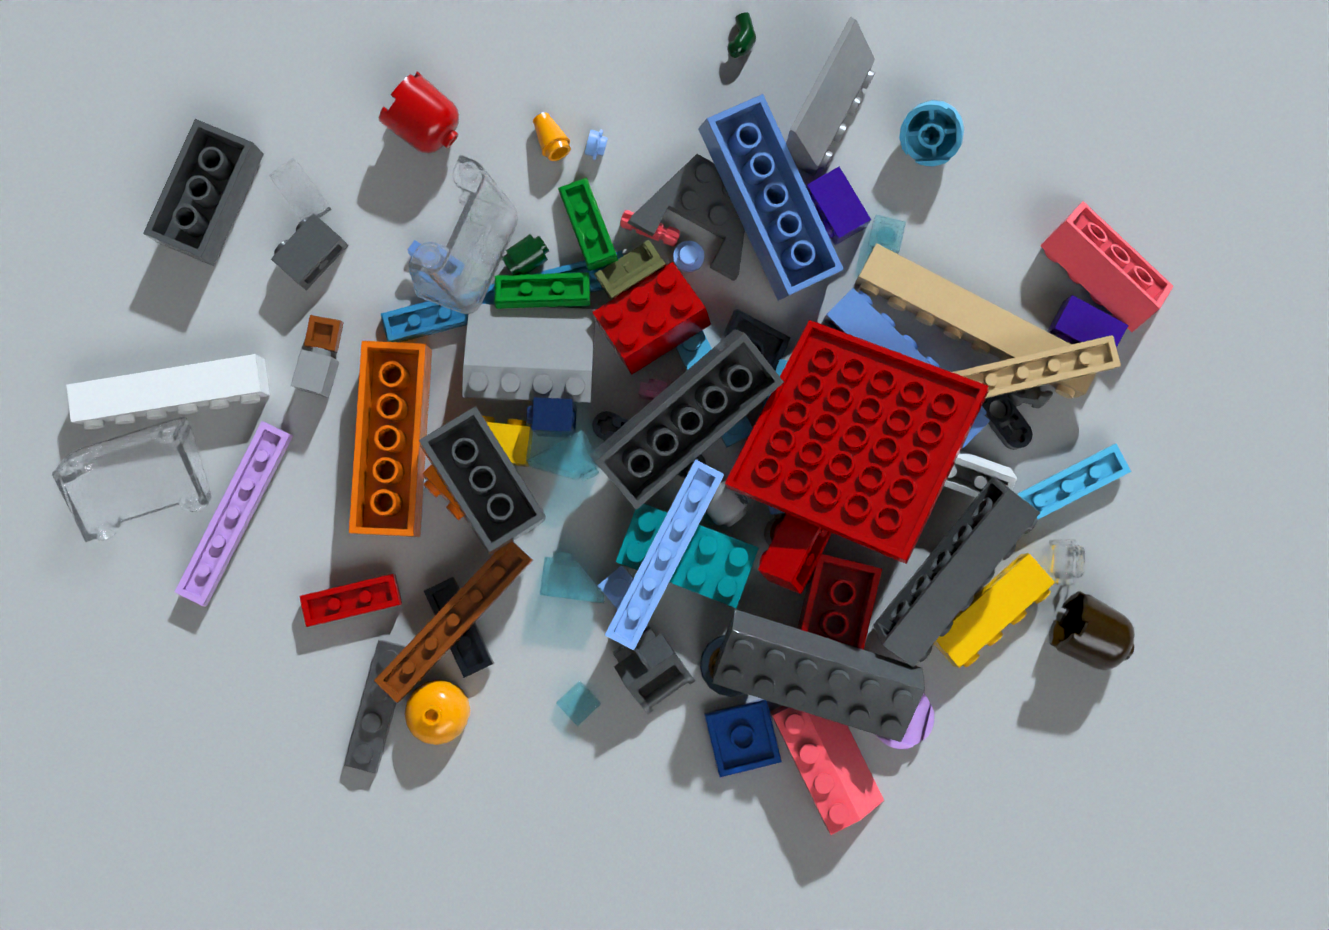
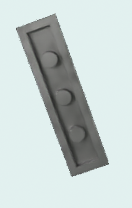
M378 640L344 766L371 773L378 772L396 702L374 680L406 646Z

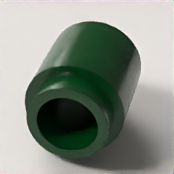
M529 234L505 250L507 254L502 256L501 259L512 275H526L548 260L545 254L549 252V249L540 236L533 238Z

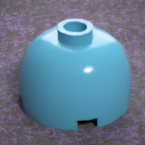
M930 100L918 104L909 111L900 128L899 139L903 151L920 165L934 167L945 164L951 157L956 155L963 143L964 124L962 116L955 107L944 101Z

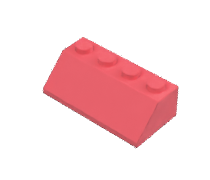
M1084 201L1040 245L1051 261L1059 263L1067 271L1069 278L1073 282L1081 284L1090 293L1095 303L1104 306L1113 314L1114 318L1129 325L1127 329L1131 332L1135 331L1161 308L1174 287Z
M783 705L770 711L830 835L862 820L884 801L847 725Z

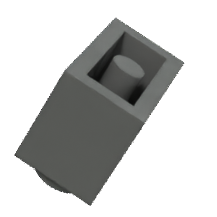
M313 213L310 217H306L299 222L296 232L289 240L282 241L276 247L275 255L271 260L307 291L348 247V244Z

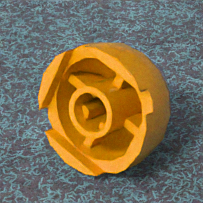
M438 679L425 682L412 692L407 700L404 715L406 725L414 737L423 743L439 745L452 741L463 732L468 723L471 710L469 700L459 686L446 680Z

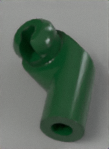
M748 12L741 13L735 17L739 33L734 38V41L729 42L727 46L728 53L733 58L748 54L756 42V34Z

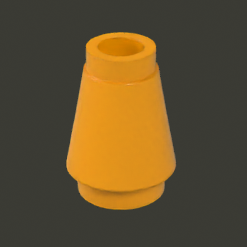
M545 112L537 115L533 119V124L543 156L548 157L550 161H557L567 156L571 150L569 146L570 139L550 117L549 113Z

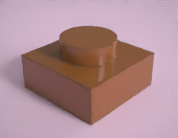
M310 315L304 346L307 348L318 347L338 353L344 322Z

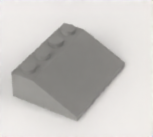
M852 17L846 23L791 126L786 145L797 168L812 176H815L819 167L822 169L826 168L833 154L828 149L833 140L839 143L847 128V125L843 124L846 115H854L861 101L857 97L861 87L867 89L876 73L871 70L875 58L857 20Z
M469 303L463 363L462 397L533 401L534 397L573 399L575 403H592L595 317L592 312L595 309L559 307L496 309L495 305Z

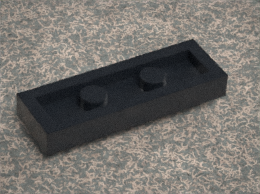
M454 577L424 590L434 615L460 590ZM476 623L450 648L463 678L494 664Z

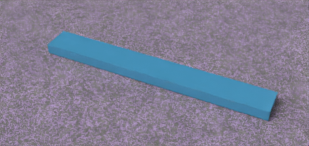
M622 251L616 252L618 259L623 257ZM585 260L534 274L589 272L590 293L603 290L594 273L608 265L589 271ZM495 284L381 313L387 342L401 343L466 326L468 323L469 303L495 305Z

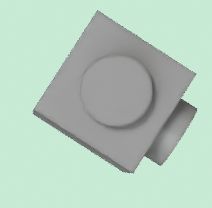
M313 347L312 351L301 349L290 386L301 391L329 398L339 361L330 357L331 351Z

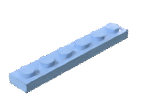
M695 459L605 636L632 650L635 649L724 476L723 473Z

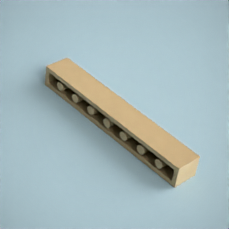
M877 243L855 281L856 284L860 285L859 289L865 294L872 297L879 295L887 299V304L899 311L906 309L915 314V318L919 322L928 326L935 324L944 329L943 333L954 340L963 339L971 343V348L976 352L984 355L990 353L1000 358L999 361L1072 345ZM1096 373L1051 383L1050 385L1056 388V393L1065 398H1078L1086 394Z

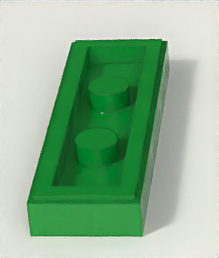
M587 177L559 187L561 199L588 270L592 271L618 261Z
M589 272L495 276L496 309L590 306Z

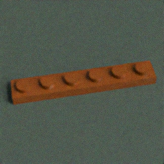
M514 541L496 551L374 681L396 703H399L531 564L533 559Z

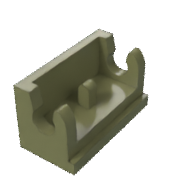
M647 240L618 259V261L594 273V276L611 301L665 267L666 263L650 240Z

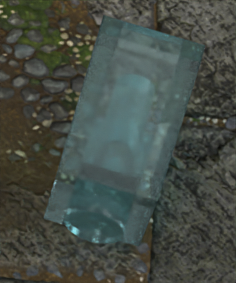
M583 430L527 460L529 466L533 469L571 480L581 478L582 482H585L599 474L597 469L599 466L589 455L594 449Z
M553 551V557L544 558L540 595L605 603L606 596L581 563L571 560V553Z

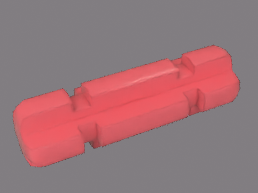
M624 211L620 220L622 228L630 231L635 229L636 233L656 241L661 239L664 244L672 247L677 244L680 237L679 229L671 226L666 228L665 224L660 223L655 234L650 236L628 224L634 212Z

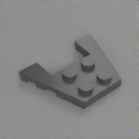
M696 154L630 217L628 224L653 236L666 210L669 209L723 239L710 268L735 281L740 270L745 229L715 164Z

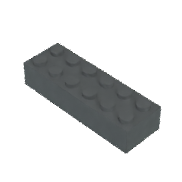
M734 329L589 455L637 510L783 384L784 381L744 332Z
M993 476L873 624L881 644L913 668L919 661H924L931 653L932 644L937 638L949 632L953 625L952 620L960 610L965 611L971 605L974 593L978 588L990 582L995 574L994 569L1001 560H1006L1013 554L1016 549L1015 543L1023 534L1029 533L1035 527L1038 521L1037 517L1041 512Z
M736 609L716 658L712 681L713 684L898 742L902 741L925 691L923 668L914 666L913 668L905 662Z

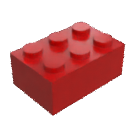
M673 262L592 312L600 329L631 375L711 325L706 307Z
M821 554L808 580L797 629L864 650L882 568Z

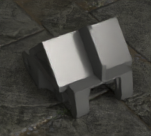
M650 626L645 628L634 650L626 646L624 648L620 646L612 651L619 662L614 666L626 688L647 714L653 711L652 707L683 685L695 682L662 633L656 636ZM673 665L678 668L680 673L644 697L639 690Z

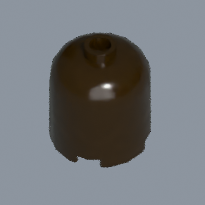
M1081 591L1071 595L1064 602L1062 608L1066 610L1060 622L1054 620L1049 634L1050 645L1056 647L1059 652L1099 670H1111L1132 656L1135 648L1133 644L1135 637L1134 627L1125 615L1090 594H1084Z

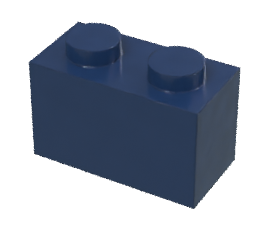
M534 397L533 406H528L527 425H530L537 436L575 438L577 406L573 399Z

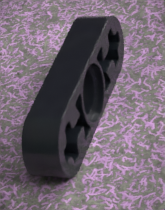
M1007 394L990 397L982 404V407L987 412L985 416L990 420L988 424L1007 448L1017 450L1026 447L1031 442L1033 436L1032 429ZM993 401H1000L1005 405L1006 413L1002 418H995L991 415L989 408ZM1012 416L1015 421L1009 424L1014 430H1022L1023 434L1020 436L1022 442L1019 440L1012 441L1010 436L1013 432L1010 427L1006 425L1001 428L999 424L1009 420Z

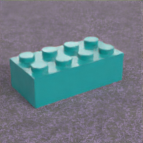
M642 504L637 510L635 509L615 562L638 570L667 512L646 504ZM698 525L669 583L737 608L759 547Z

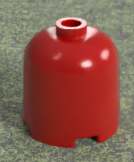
M416 72L415 76L408 75L391 93L395 101L389 110L383 106L380 111L379 122L422 153H433L443 146L448 149L459 135L455 131L459 124L457 107L419 72Z

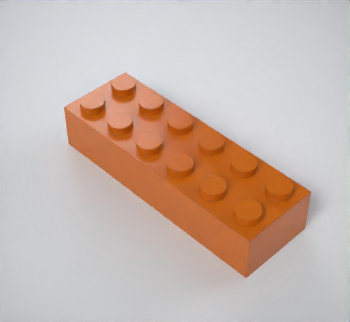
M379 341L361 342L349 533L405 537L421 536L424 488L422 473L425 471L426 455L420 447L419 440L427 435L432 349L426 344Z

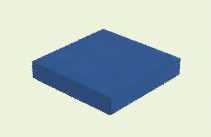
M760 699L704 713L719 777L782 762L767 700Z

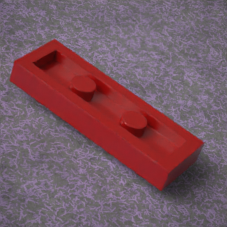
M396 574L299 596L306 627L402 605Z

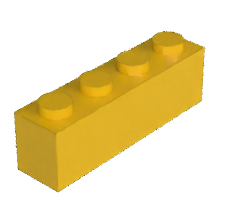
M1029 553L1020 554L974 595L971 605L965 611L960 610L952 620L953 625L949 632L942 637L939 636L933 644L952 666L958 668L962 665L965 668L970 666L979 658L978 651L986 644L988 646L995 644L1003 636L1001 631L1009 623L1015 625L1027 615L1025 611L1027 607L1033 602L1038 604L1051 593L1049 588L1055 583L1054 580Z

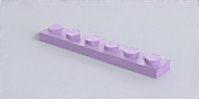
M261 421L175 593L201 606L208 605L293 435Z

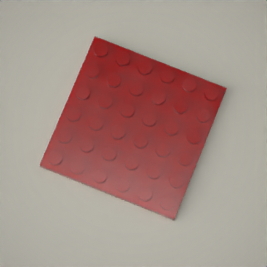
M809 320L780 375L784 383L770 394L724 484L730 490L907 564L989 392V386Z

